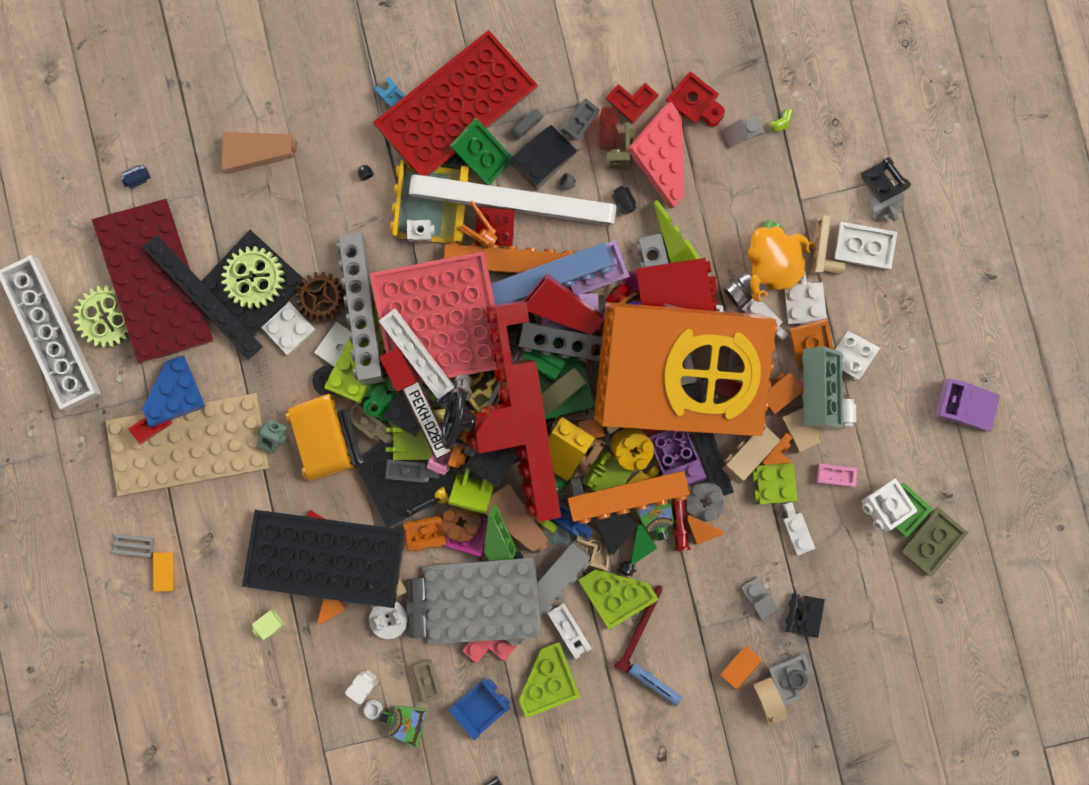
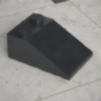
M550 125L524 145L510 160L511 165L536 190H539L578 151Z

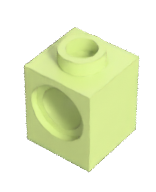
M274 609L252 624L254 634L263 640L285 625Z

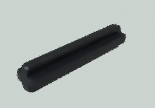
M347 409L340 410L337 414L352 465L361 464L363 459L349 411Z

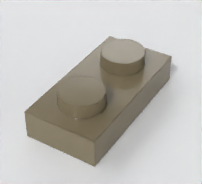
M432 659L413 664L423 703L442 698L443 695Z

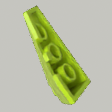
M658 200L654 201L653 209L659 231L662 234L668 263L699 259L700 256L688 239H682L683 236L678 226L671 225L672 220Z

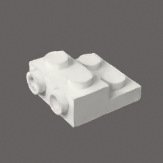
M896 478L861 501L863 503V511L867 515H871L874 520L873 525L875 529L882 533L891 531L917 512V509Z

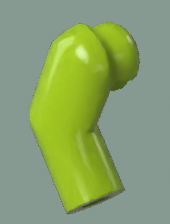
M784 109L781 119L770 122V129L775 132L787 129L791 122L793 110Z

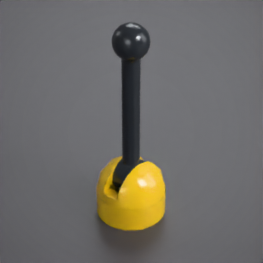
M446 488L438 489L433 499L413 509H407L406 515L412 516L414 512L435 501L441 504L448 502L450 496Z

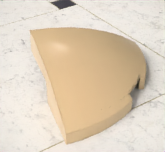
M586 525L593 530L591 537L586 540L578 535L575 543L591 556L589 559L591 564L587 568L607 572L609 566L607 547H603L600 541L601 536L593 528Z

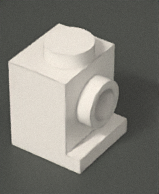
M407 220V239L409 242H432V236H435V225H431L430 220ZM419 227L424 228L422 233L417 231Z

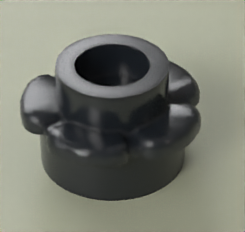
M628 561L619 564L618 571L632 577L634 572H637L634 569L635 565Z

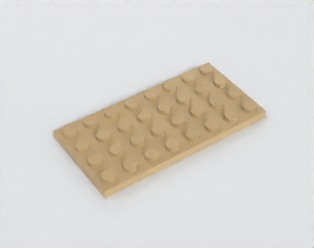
M254 393L205 402L204 408L171 420L173 424L141 445L138 444L128 428L145 418L144 414L106 420L117 496L270 469L268 452L256 446L259 437L258 432L263 425L258 394Z

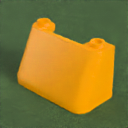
M326 394L290 407L286 413L288 423L292 424L303 462L302 474L304 479L308 478L309 482L355 469V466L351 463L350 456H347L349 452L337 416V409H334L337 404L332 394Z

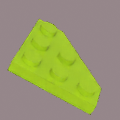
M596 569L579 579L580 584L609 630L659 600L649 582Z
M560 642L543 647L539 652L519 698L525 718L580 697Z

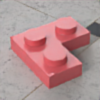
M507 640L469 642L462 651L476 663L488 649L505 661L517 645L512 646Z

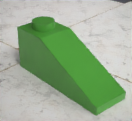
M495 504L492 506L488 516L484 548L485 557L489 561L514 559L517 549Z

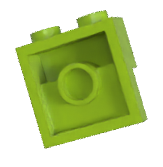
M794 463L759 465L752 471L753 482L756 481L757 489H754V499L758 501V504L798 501Z

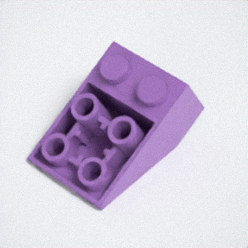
M951 378L943 381L935 417L991 432L1000 395L966 382Z
M666 430L648 437L653 443L654 455L662 475L685 470L688 487L706 480L705 472L687 431Z

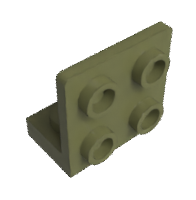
M630 122L625 124L624 152L618 149L607 152L606 169H628L629 163H632L633 157L627 150L633 140V128H630Z

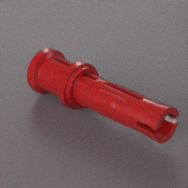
M673 498L675 530H673L672 535L675 537L674 552L691 550L688 542L690 531L686 528L684 500L675 502V498Z

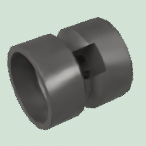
M746 272L737 278L736 283L731 282L724 288L727 297L738 308L747 302V297H753L750 286L751 276Z

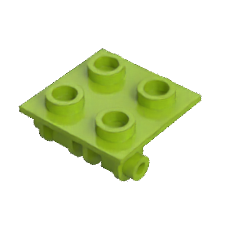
M601 450L581 483L594 491L626 484L634 470L623 468L610 453Z

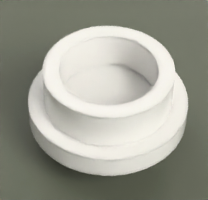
M370 700L363 707L364 715L370 720L378 719L383 711L382 704L377 700Z

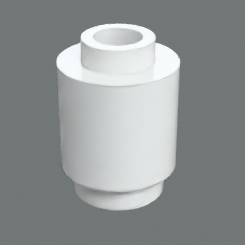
M843 399V427H853V423H857L856 404H854V399Z

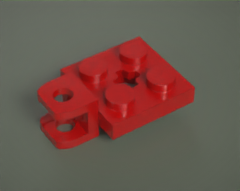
M691 71L666 99L667 103L672 102L678 112L693 124H696L701 118L707 125L715 128L722 121L725 114V109L715 101L719 97V93ZM696 94L697 101L690 102L688 95Z

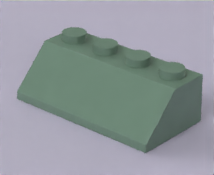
M824 346L803 349L802 382L804 384V393L802 394V401L804 403V412L802 419L804 426L843 429L842 352Z

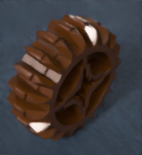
M314 272L313 279L310 275H307L309 281L306 282L302 279L301 283L304 286H297L301 293H295L296 297L301 298L295 301L297 305H301L298 311H304L302 316L305 318L309 316L311 322L315 317L317 323L321 322V318H323L325 323H328V316L335 320L334 313L339 316L341 315L338 308L345 309V306L341 304V302H344V297L341 296L346 294L345 290H341L343 288L342 283L338 284L339 279L337 277L333 279L331 273L327 278L325 272H322L320 277L317 272ZM318 283H324L318 290L310 289ZM330 285L333 286L335 290V300L331 299L328 296V288ZM321 293H323V296L327 300L324 299L323 301L321 300V302H319V299L315 295L318 296L319 294L321 295ZM307 295L311 296L314 300L312 310L307 305ZM324 305L332 306L327 311L318 312Z

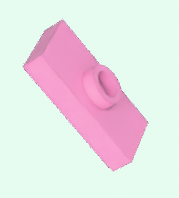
M818 464L816 483L856 487L857 468Z

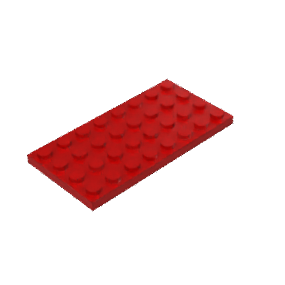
M488 30L377 118L373 125L417 175L429 176L456 154L450 148V145L474 118L478 119L486 129L489 128L537 89L538 84Z

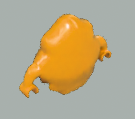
M776 226L771 228L760 227L754 230L748 250V258L752 263L750 286L753 292V300L755 302H762L760 296H768L766 291L759 290L760 284H765L769 290H790L805 275V260L802 257V252L811 253L809 248L814 249L816 247L815 243L809 242L801 234L786 235L782 228Z

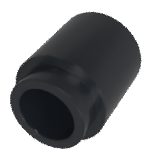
M620 186L613 190L612 198L623 215H627L637 209L636 201L628 187Z

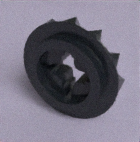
M323 366L313 375V387L321 395H335V393L324 388L325 381L321 378L322 376L329 378L334 368L333 366Z

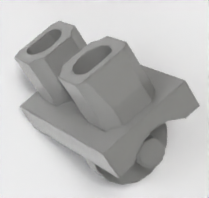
M900 193L882 203L876 197L870 199L869 207L873 221L881 217L884 220L891 218L892 221H897L898 213L902 212L901 207L904 206V194Z

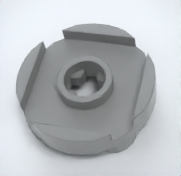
M710 482L695 485L690 490V495L687 496V511L701 521L715 520L722 515L726 507V499L723 496L722 490L719 486ZM708 497V501L711 504L705 507L702 499Z

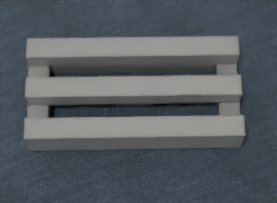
M125 534L114 535L115 541L113 542L114 549H112V553L152 557L155 538ZM120 538L149 541V545L120 542ZM119 546L148 549V553L121 550Z

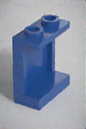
M484 678L449 709V712L473 740L477 739L484 730L510 709L508 705L510 703L509 699L504 694L500 695L496 691L498 687L491 679L487 680Z

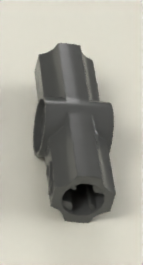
M425 578L408 579L407 617H409L410 638L427 637Z

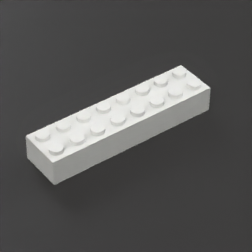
M30 255L1 269L0 281L59 409L69 411L102 395L40 260Z

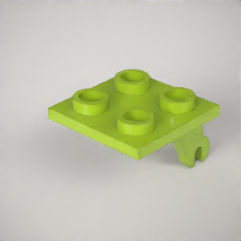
M394 423L393 428H386V432L393 433V448H386V452H393V460H430L432 451L421 429L415 437Z
M467 468L465 475L457 473L448 504L486 514L494 485L485 479L481 481L470 478V470Z

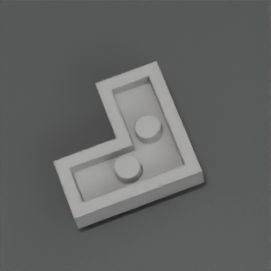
M805 654L768 668L784 705L801 699L799 691L789 686L787 682L788 674L796 669L803 671L806 675L812 673Z

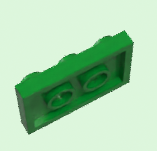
M476 118L450 145V148L485 185L490 186L511 163L510 159L512 156Z

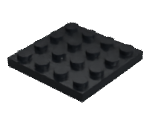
M250 229L201 282L253 336H256L262 329L261 327L298 291L297 286H302L301 280L305 279ZM254 246H256L259 252L264 248L266 250L265 255L270 251L272 253L271 258H278L275 264H282V267L278 270H282L285 273L280 276L285 282L279 283L283 289H277L279 296H272L274 302L268 299L267 306L260 303V309L255 304L250 309L248 308V303L245 307H242L241 301L238 304L234 303L235 297L230 299L228 297L230 292L224 291L228 285L222 284V281L226 280V278L221 274L227 273L223 266L230 265L227 259L234 260L233 253L237 256L240 255L239 249L245 253L246 247L253 251ZM264 262L257 265V271H262L265 268ZM241 266L238 269V274L246 272V266ZM268 273V274H266V275L259 276V277H268V276H270V274ZM252 274V278L248 279H250L253 282L254 278L257 276L255 274ZM263 281L260 284L261 290H265L268 287V281ZM245 284L242 286L241 292L247 293L249 285Z

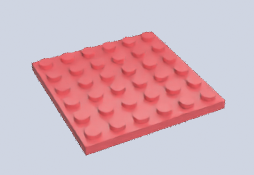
M485 251L369 273L379 320L396 308L448 378L497 369L496 362H493L491 356L493 344L488 338L490 326L485 319L486 306L495 305ZM380 323L387 353L398 346ZM402 353L416 382L424 383V380Z

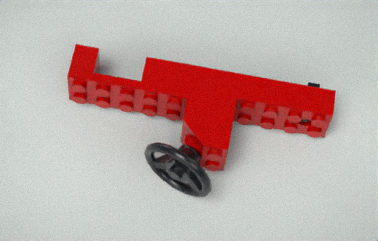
M513 301L486 306L485 319L490 326L488 338L493 344L491 356L493 362H496L497 369L494 370L496 381H499L498 398L502 403L485 406L479 413L474 414L466 405L464 389L461 387L454 389L444 414L441 433L442 445L445 449L452 448L458 436L468 431V435H466L467 445L479 454L515 447L516 456L520 460L518 472L523 478L521 490L522 494L526 497V503H524L526 514L538 522L560 518L559 503L565 502L567 499L565 491H557L536 361L529 359L512 361L506 328L507 325L529 322L527 304L525 301Z

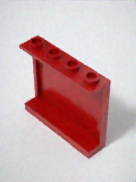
M705 257L636 268L641 305L717 311L716 300L711 299V292H714L713 280L708 278V273L711 272L710 261H706Z

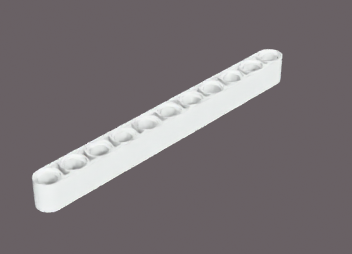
M411 175L409 195L417 198L471 205L470 201H474L478 207L515 209V212L608 226L615 224L617 206L610 203L422 175Z

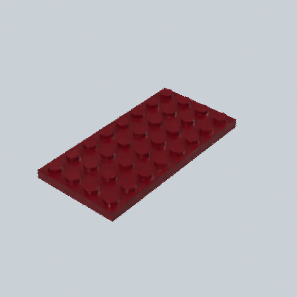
M167 198L91 219L138 364L214 342L205 314L143 250V246L158 235L189 268Z

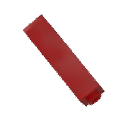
M548 273L525 299L528 312L590 335L594 331H599L604 323L603 315Z

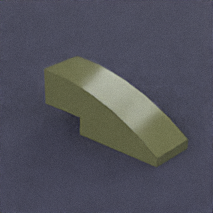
M575 367L541 394L545 417L586 386V381Z

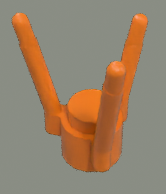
M470 201V204L488 230L483 229L477 234L464 224L459 226L458 229L489 249L497 239L494 235L496 230L490 226L474 201Z

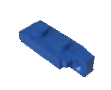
M559 503L561 517L550 519L549 521L576 537L580 535L588 540L593 530L586 526L587 523L579 524L578 521L573 522L570 509Z

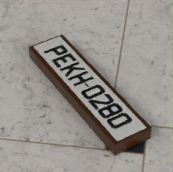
M417 381L402 389L435 460L451 453L453 448L445 449L442 445V425L421 382Z

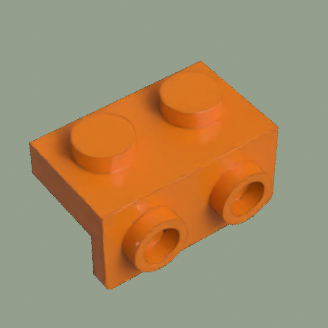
M441 515L403 523L404 530H407L408 551L419 552L424 548H438L446 544V534L443 530Z

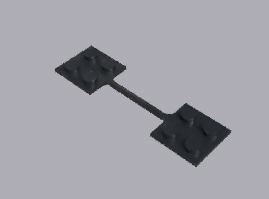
M398 391L383 417L416 437L420 431L419 424L403 391ZM429 400L430 403H431V405H432V407L434 408L435 405H436V403H434L433 401ZM457 438V441L459 443L463 444L464 446H467V443ZM510 448L480 454L476 452L474 457L469 459L465 468L499 487L517 456L515 451Z

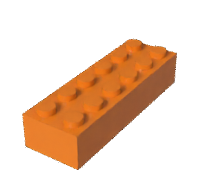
M685 470L573 496L568 498L573 522L578 521L579 524L590 522L591 518L596 516L598 520L611 516L610 513L617 512V515L630 512V508L634 507L638 511L647 509L649 507L648 504L651 503L660 506L667 504V500L675 498V502L687 499L686 495H690Z

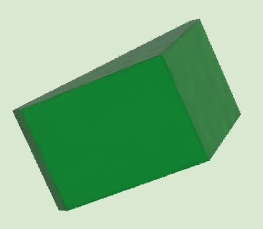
M638 525L636 528L630 563L634 564L657 549L642 525Z

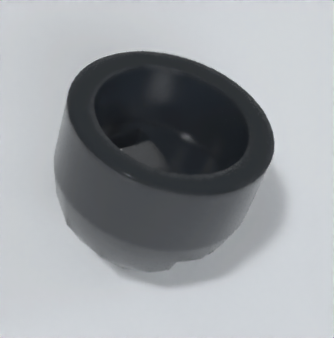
M361 165L358 169V176L361 181L368 180L374 176L372 169L368 165Z

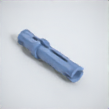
M635 662L633 663L628 672L629 674L639 679L642 685H647L675 707L682 700L681 695L654 677L651 671L647 672Z

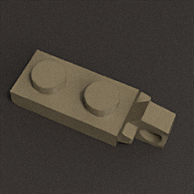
M355 402L349 411L352 424L372 440L377 442L382 440L385 443L391 444L393 435L386 432V428L389 427L377 417L366 415L363 406Z

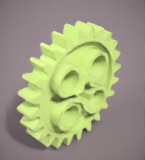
M254 246L253 251L246 247L245 253L239 249L240 255L232 254L233 261L227 259L230 265L223 266L227 273L221 274L226 278V280L222 281V284L228 285L224 291L230 292L228 295L230 299L235 297L234 303L238 304L241 301L242 307H245L248 303V308L250 309L255 304L260 309V303L267 306L268 299L274 302L272 296H279L277 289H283L279 283L285 282L280 276L285 273L282 270H278L282 267V264H275L278 258H271L272 253L270 251L265 255L266 250L264 248L259 252L256 246ZM264 262L265 268L262 271H257V265ZM241 266H246L244 274H238V269ZM268 273L270 274V276H268V277H259V276L266 275V274H268ZM252 274H255L257 277L254 278L253 282L248 279L252 278ZM263 281H268V287L265 290H261L260 284ZM248 284L249 291L247 293H242V286Z
M105 285L104 290L97 286V292L90 289L91 295L83 293L85 300L78 299L81 306L74 307L79 310V313L73 314V316L79 319L74 321V324L80 325L76 330L78 332L83 331L81 337L85 338L88 336V343L95 340V346H98L101 342L104 348H106L107 343L114 347V341L122 344L121 338L128 340L126 336L128 330L124 318L123 323L119 326H116L114 322L117 316L123 317L114 287L110 291L107 285ZM113 299L114 306L107 309L106 301ZM98 301H100L103 311L109 314L107 318L113 326L114 332L111 331L109 323L102 319L104 314L97 305ZM93 307L96 308L97 314L94 317H89L88 311ZM104 324L106 331L103 334H98V326Z

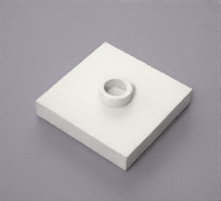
M336 322L314 353L332 366H335L351 331Z

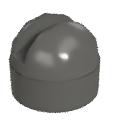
M565 173L560 180V187L568 190L574 188L575 178Z

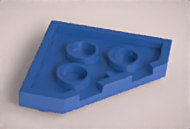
M184 355L165 362L142 408L150 428L205 407Z

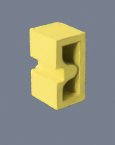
M495 375L484 383L486 387L484 390L481 391L480 388L475 389L470 399L467 400L475 412L479 413L483 407L487 406L499 382L496 381Z

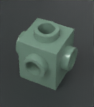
M270 419L266 425L260 427L256 446L274 454L279 446H283L287 440L285 435L287 427Z

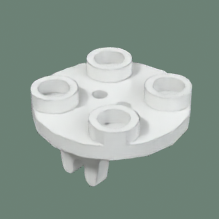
M395 602V609L380 606L373 608L369 617L373 633L384 639H394L401 635L408 623L407 612L399 602Z

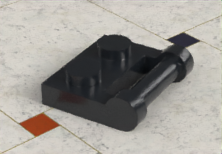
M890 157L885 158L880 164L861 173V178L880 203L900 194L911 186L909 180L904 179L893 165L894 161ZM888 170L898 184L894 186L884 171Z

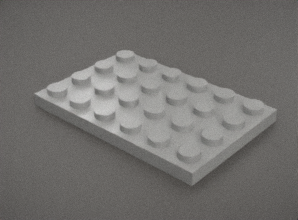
M535 558L422 566L423 578H425V599H427L426 627L428 644L541 637Z

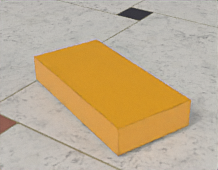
M174 552L153 553V592L174 591Z

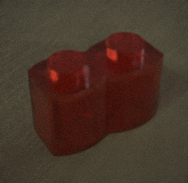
M603 107L601 109L599 119V147L601 150H615L617 146L619 113L616 107Z

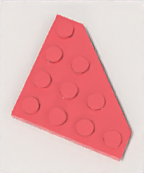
M670 102L661 109L627 149L669 209L675 208L684 197L682 116L673 103Z

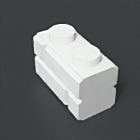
M369 670L366 672L362 671L345 692L346 695L356 703L362 704L377 685V676Z

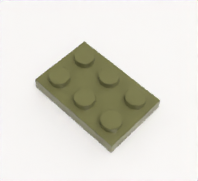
M937 507L900 552L929 577H932L966 537L968 532Z

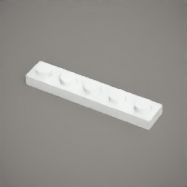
M396 308L379 320L437 399L454 388V385Z

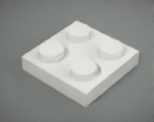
M288 302L261 327L288 356L316 331L291 302Z

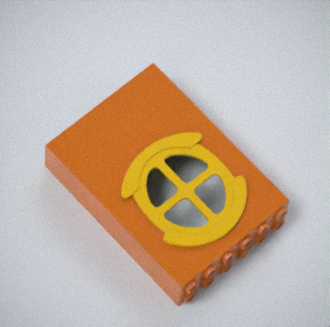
M606 302L594 420L607 427L762 436L766 428V420L764 418L765 412L768 410L767 394L771 388L769 377L773 370L772 354L775 352L774 336L778 330L777 319L759 314ZM703 345H711L710 367L708 370L684 369L682 367L683 360L691 351ZM721 346L731 348L740 356L744 364L743 372L717 370L719 348ZM683 376L705 377L708 379L705 402L699 403L691 399L684 392L681 386V378ZM717 379L742 381V387L734 397L719 404L713 402Z

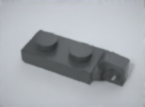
M387 459L385 479L424 483L429 482V478L440 477V474L428 469L426 463Z

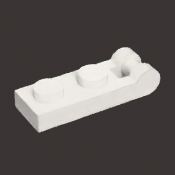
M564 603L548 612L549 617L575 659L581 657L580 654L592 650ZM580 640L582 644L576 648L573 643Z

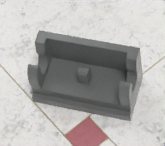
M585 98L564 124L560 132L568 134L571 140L578 141L600 109Z

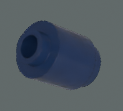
M144 164L141 166L136 165L122 172L123 176L120 177L125 187L129 186L130 189L148 182L147 180L151 178Z

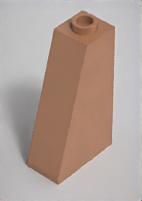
M223 132L221 170L225 174H230L294 158V152H297V140L294 139L292 134Z
M507 484L491 496L486 512L487 516H489L492 506L496 504L509 533L532 552L537 550L539 553L547 547L546 543L549 540L536 521L526 514L524 504L510 484Z

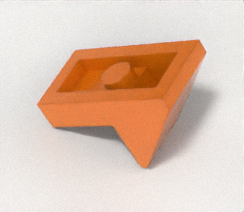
M784 433L779 443L760 464L792 463L781 451L786 452L792 444L790 440L793 437L788 433Z

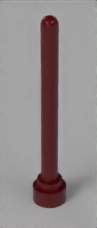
M661 585L656 586L654 590L658 599L663 591ZM658 600L646 607L623 657L616 661L615 668L625 673L629 672L631 668L629 666L631 663L630 658Z

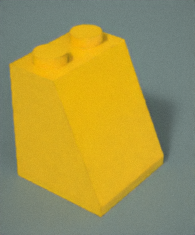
M562 417L548 439L554 474L568 482L595 438Z

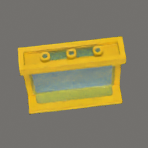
M401 160L400 166L396 168V177H399L398 184H395L394 196H397L396 203H393L392 214H395L394 222L391 221L390 233H393L395 239L408 240L407 220H430L431 225H435V236H432V242L447 244L459 242L462 245L464 232L459 230L458 227L465 223L466 205L410 196L411 175H417V173L409 164ZM461 166V169L439 167L429 177L469 182L470 170L468 166ZM419 227L417 231L422 233L424 228Z

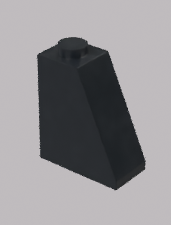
M617 512L610 513L611 516L598 520L597 516L593 517L612 555L615 554L638 526L625 514L617 515Z

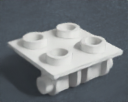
M847 331L835 350L842 352V371L849 374V377L852 379L860 380L880 350V347Z

